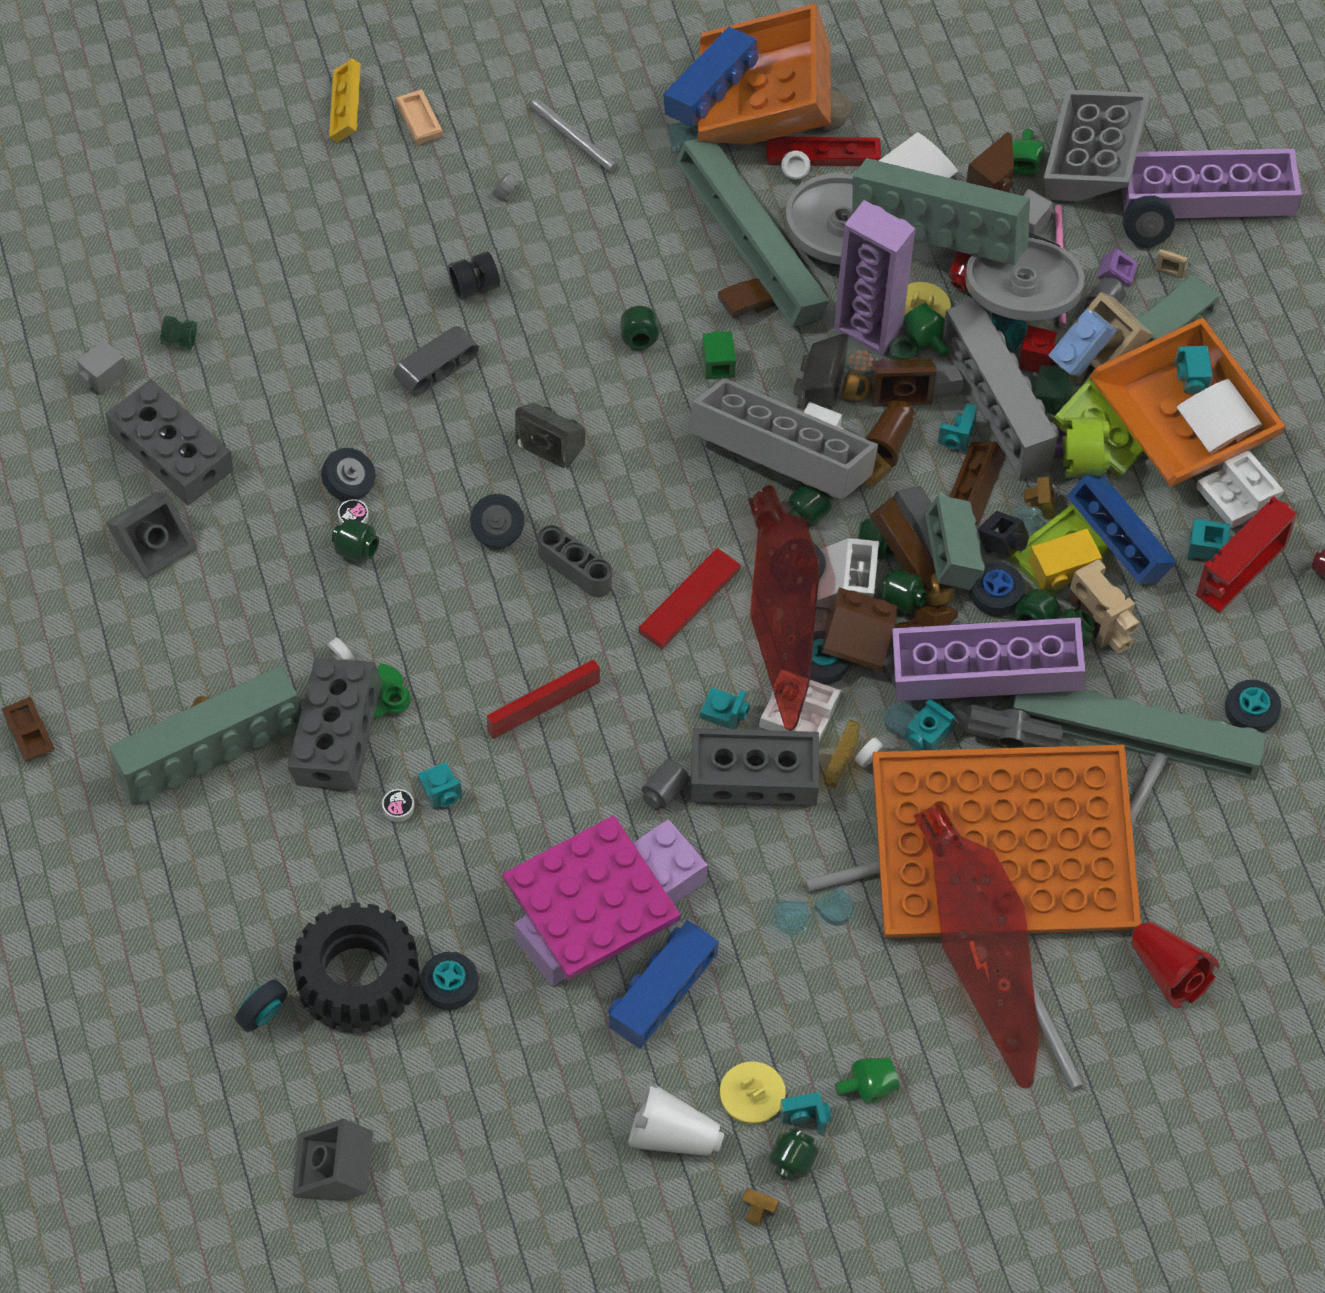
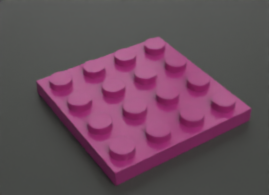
M615 815L503 873L504 882L568 981L681 920V914Z

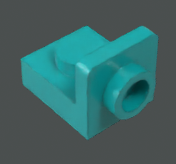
M990 311L993 325L997 331L1000 330L1003 333L1008 351L1014 352L1025 339L1028 329L1025 320L1007 318Z
M966 403L963 414H957L954 426L941 423L938 444L944 445L949 449L967 451L976 423L978 406Z
M711 687L700 712V718L729 729H736L739 720L745 721L750 708V703L746 702L747 691L741 689L738 696Z
M447 762L417 773L418 780L433 810L441 806H451L458 799L462 798L461 783L459 779L454 778Z
M820 1092L781 1099L779 1112L782 1124L791 1122V1124L798 1125L808 1122L810 1118H815L818 1134L826 1133L827 1122H831V1112L828 1102L822 1103Z

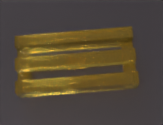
M849 720L826 769L827 774L824 785L834 789L837 787L859 740L860 723Z

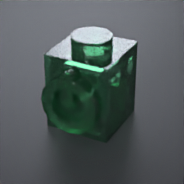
M1040 365L1039 375H1032L1031 380L1032 392L1035 394V398L1042 401L1045 413L1054 415L1071 399L1074 381L1068 380L1069 373L1057 366Z

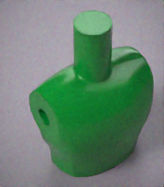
M1031 129L1023 131L1022 139L1012 140L1013 172L1016 174L1025 175L1037 172L1044 159V142L1033 140L1034 132Z
M924 303L915 307L904 316L903 324L905 325L906 332L909 338L915 341L918 348L931 344L940 357L949 353L950 349L941 339L945 319L939 313Z
M889 1057L860 1059L851 1066L852 1079L835 1083V1090L838 1096L858 1091L863 1101L867 1104L876 1103L891 1092L899 1090L898 1076Z

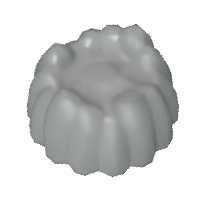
M507 173L494 188L493 195L507 201L508 194L515 190L514 186L518 185L516 178L511 173Z

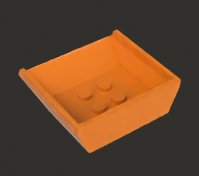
M816 3L701 33L699 57L728 27L756 38L759 57L755 66L749 68L740 81L726 92L724 98L717 102L709 110L707 116L698 122L697 142L750 145L831 124L830 42Z
M1203 317L1096 367L1089 376L1170 487L1199 476L1243 452L1257 448L1281 435L1285 430L1284 423ZM1208 346L1212 370V379L1209 387L1229 379L1263 426L1239 442L1236 440L1232 441L1211 456L1177 409L1178 405L1196 395L1184 392L1182 381L1177 379V367H1174V359L1178 347Z

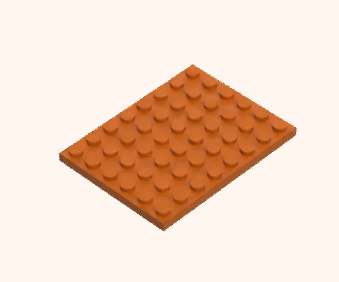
M1125 745L872 753L884 938L958 936L960 930H965L968 936H975L971 933H976V931L978 934L983 935L1134 931L1141 924ZM966 869H971V870L973 871V874H972L971 876H968V877H967V879H966V881H965V884H964V886H963V889H962V893H963L964 895L967 894L968 889H969V887H970V885H971L970 879H971L972 877H975V878L977 879V883H976V884H972V886H971V889H970V891H969L968 897L966 898L965 904H964L963 909H962V911H961V917H962V919H961V918H960V910H961V908H962V905H963V902H964V899H965L966 896H964V895H962V894L960 893V889H961V887H962V885H963V882H964V880H965V877H966V873H965ZM952 875H958L960 877V883L958 885H954L950 882V877ZM983 875L990 878L989 885H982L980 882V878ZM977 886H980V887L982 888V892H981V893H977V895H976V897H975L974 900H976V901H978V902L984 904V905L986 906L987 910H988L987 913H985V914L979 916V918H980V917H983V916H985V915H987V914H989V913H990V915H991L990 918H988V919L982 921L981 923H980L979 921H981V920H983V919L989 917V915H988V916L983 917V918H981V919L978 920L977 916L980 915V914H982V913H984V912H986V909H985V907H984L983 905H981V904H979V903H977V902L974 901L973 904H972L971 910H970V912H969V918H970L971 922L969 921L968 916H967L968 911H969V908H970L971 903H972V901H973L972 899L974 898V896H975V894H976L975 888H976ZM1003 915L1006 918L1005 925L997 924V916ZM993 919V921H994L993 923H991V924H989V925H987V926L984 927L985 930H986V932H985L982 926H984V925H986V924L992 922V920H991V921H988V920Z

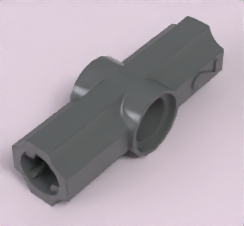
M971 705L965 723V733L998 740V743L1006 748L1059 747L1063 734L1061 725L1031 719L1028 713L1017 709H1007L1002 712Z

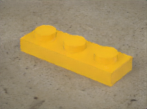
M353 58L333 70L329 138L336 143L351 136L357 129L361 63Z

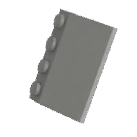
M1066 90L1044 175L1049 200L1080 201L1130 186L1151 98L1150 93Z

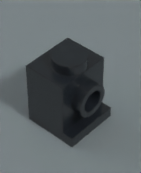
M995 511L977 529L987 553L995 551L1011 557L1016 551H1023L1028 544L1029 535L1024 521L999 511Z

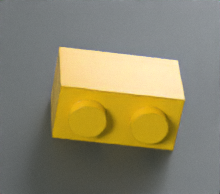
M1084 529L1032 546L1028 563L1041 589L1046 591L1050 589L1058 590L1071 583L1074 573L1098 559L1102 562V556L1088 529Z

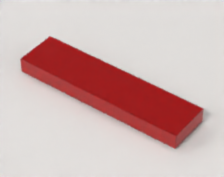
M782 136L766 140L767 165H781L785 155L791 151H801L806 154L810 160V166H861L866 158L877 161L881 159L880 137Z
M716 548L639 626L638 633L662 650L740 571L741 564L719 548Z
M591 660L488 714V733L494 739L599 684L600 667L595 660Z

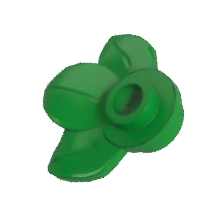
M381 663L378 666V672L383 682L374 719L380 718L387 713L400 714L406 711L411 703L409 691L402 686L403 679L400 672L392 666ZM394 698L401 700L396 703L390 702Z

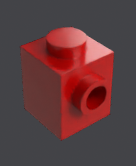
M1028 325L1021 350L1019 369L1047 375L1051 361L1055 362L1050 358L1049 354L1057 345L1055 344L1057 332Z

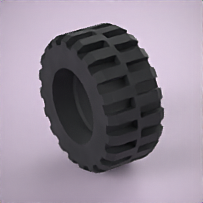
M360 902L350 903L351 907L342 908L341 904L334 906L329 914L323 911L315 916L316 923L314 925L308 923L302 930L303 937L298 938L295 944L296 954L293 955V969L300 1000L304 1007L309 1008L312 1017L316 1020H321L323 1017L325 1026L332 1029L339 1025L342 1026L343 1032L353 1033V1028H362L363 1033L372 1031L371 1026L379 1024V1027L382 1028L390 1024L389 1017L393 1015L395 1018H398L404 1013V1004H411L414 998V989L418 988L419 966L413 935L409 934L408 927L402 920L396 922V915L389 910H385L382 913L379 911L378 905L368 904V908L361 907ZM349 949H369L378 953L386 960L387 967L382 975L372 983L360 987L340 985L326 974V968L330 961L341 952Z

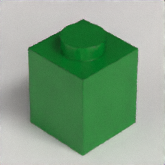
M732 331L703 333L702 355L705 378L735 377L736 357Z

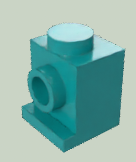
M1208 346L1178 347L1174 359V367H1177V379L1182 381L1183 391L1189 394H1197L1208 388L1212 379Z
M1194 519L1189 537L1187 560L1193 561V558L1213 560L1214 555L1219 554V550L1233 538L1229 536L1230 524Z
M929 699L926 702V706L907 726L905 739L917 751L936 750L952 732L955 716Z

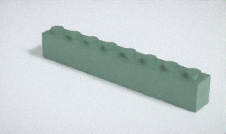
M697 139L685 141L675 161L755 276L773 298L774 303L791 327L819 321L829 303V299L726 157L723 150L714 142H697Z
M1097 691L1017 694L1013 709L1028 713L1031 719L1061 725L1062 735L1103 745H1125V750L1155 757L1156 753H1162L1170 761L1254 781L1260 767L1266 739L1265 733L1258 732L1253 728H1240L1228 725L1220 720L1210 721L1197 718L1190 713L1180 714L1168 711L1160 706L1138 704L1126 698L1108 697Z

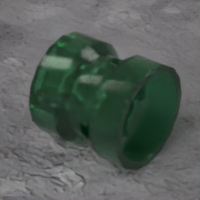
M167 315L161 327V344L171 346L179 343L181 348L191 350L196 340L197 322L189 319L182 322L174 316Z

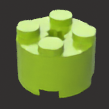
M1101 417L1064 418L1063 426L1069 427V429H1067V436H1063V466L1070 467V469L1065 471V478H1083L1085 475L1102 477L1103 473H1107V469H1110V452L1104 451V443H1106V439H1109V421H1102Z

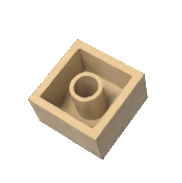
M1100 292L1086 308L1098 313L1117 330L1090 363L1095 368L1145 345L1154 335L1114 297Z

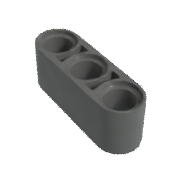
M454 326L403 359L396 366L394 376L413 396H419L472 361L479 352V346L460 326Z
M546 525L538 532V555L543 562L593 597H603L610 592L612 587V567L607 560L557 525ZM548 543H555L556 545H552V546H551V545H547V544H548ZM575 559L579 560V562H571L570 560ZM600 576V577H603V578H602V579H594L593 577Z

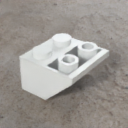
M847 538L820 549L824 554L826 565L822 577L812 587L811 606L830 608L839 587L857 591L862 595L874 598L879 541Z

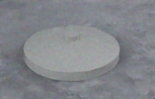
M826 174L811 178L800 184L787 201L785 211L787 232L792 241L801 250L816 259L828 263L841 264L844 225L852 216L853 175Z
M1028 238V247L1016 265L971 255L967 263L965 276L966 287L970 295L981 306L1007 318L1030 321L1054 318L1071 310L1082 296L1085 279L1081 265L1069 252L1055 244L1034 238Z

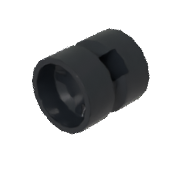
M488 251L472 256L470 262L462 259L448 265L452 285L460 300L477 295L479 289L487 292L500 287L499 273L495 261ZM474 269H476L480 281H477Z

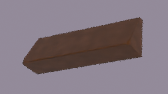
M971 442L950 494L951 498L971 502L972 512L976 518L975 525L980 523L1005 458V453L997 442Z
M889 498L869 516L904 571L921 577L924 582V589H928L931 586V576L936 573L934 561L895 500Z

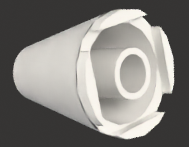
M651 1083L648 1084L640 1101L642 1105L639 1113L636 1112L628 1142L630 1143L629 1146L636 1149L710 1156L712 1151H719L724 1138V1133L719 1131L720 1124L661 1087Z

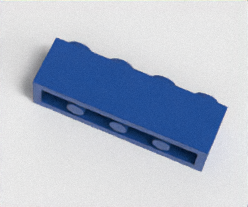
M728 27L663 94L665 115L691 127H694L701 119L705 118L709 110L724 98L726 92L740 81L749 68L754 67L759 57L757 39Z
M1085 475L1067 495L1068 499L1138 584H1158L1177 563L1104 475L1102 477Z
M689 920L681 928L676 927L667 938L666 942L668 944L661 952L659 950L654 952L647 963L648 968L642 975H635L628 986L629 991L622 999L618 997L608 1010L609 1028L639 1049L644 1046L718 955L719 941Z

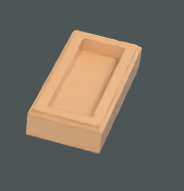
M422 89L396 97V105L416 145L443 137V130Z

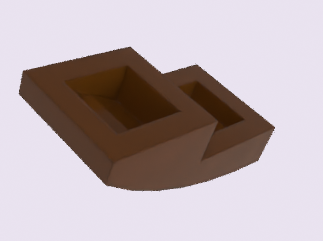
M758 278L743 281L718 291L719 301L733 319L752 309L760 313L776 305Z
M946 605L917 607L914 611V620L895 624L894 628L949 625L958 617V611Z
M31 697L1 708L25 762L55 750Z

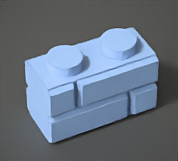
M1088 309L1078 318L1079 322L1073 324L1049 354L1050 358L1066 372L1079 377L1117 331L1098 313Z

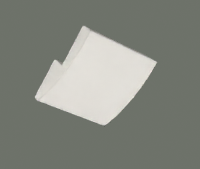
M919 132L879 160L947 178L953 177L958 172L953 163Z
M1229 379L1204 389L1177 406L1180 414L1211 456L1232 441L1236 440L1239 442L1263 426Z
M1249 450L1224 461L1222 470L1198 480L1196 487L1226 524H1230V528L1252 518L1269 503L1273 496L1278 499L1284 492L1281 486Z
M782 670L772 690L771 699L760 718L759 727L773 731L819 732L820 743L841 690Z

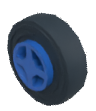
M992 562L985 564L983 576L976 581L969 593L974 605L979 610L989 615L1001 616L1015 610L1018 602L1024 597L1025 584L1021 574L1014 567L1005 563Z

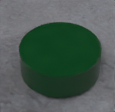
M901 336L891 341L888 350L889 359L907 360L917 358L918 346L913 339Z

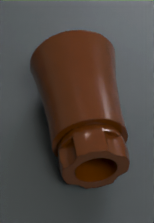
M893 400L887 409L882 412L872 430L864 438L878 444L877 453L891 468L898 462L901 448L912 428V422L916 414L912 406L902 400Z

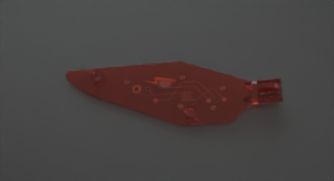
M767 485L762 488L763 492L758 491L753 495V498L748 499L758 530L750 617L784 728L792 731L798 724L809 688L820 562L806 520L783 513L776 489L772 485Z
M941 802L936 804L935 807H929L924 812L913 815V818L932 850L942 948L1017 1084L1021 1088H1029L1034 1079L1039 1034L1025 906L994 850L960 836ZM1008 1038H1013L1017 1042V1046H1012Z

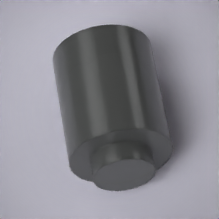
M669 759L665 760L642 787L644 801L653 808H666L689 782L690 777L688 773L678 763Z

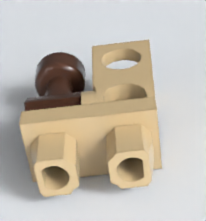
M1098 559L1074 573L1070 586L1072 592L1068 595L1067 600L1074 608L1082 607L1092 618L1096 626L1093 630L1094 636L1097 637L1095 643L1101 649L1110 645L1117 654H1120L1132 646L1134 640L1130 635L1138 629L1140 622L1132 614L1135 603L1130 597L1125 600L1124 593L1109 583L1104 577L1106 567Z

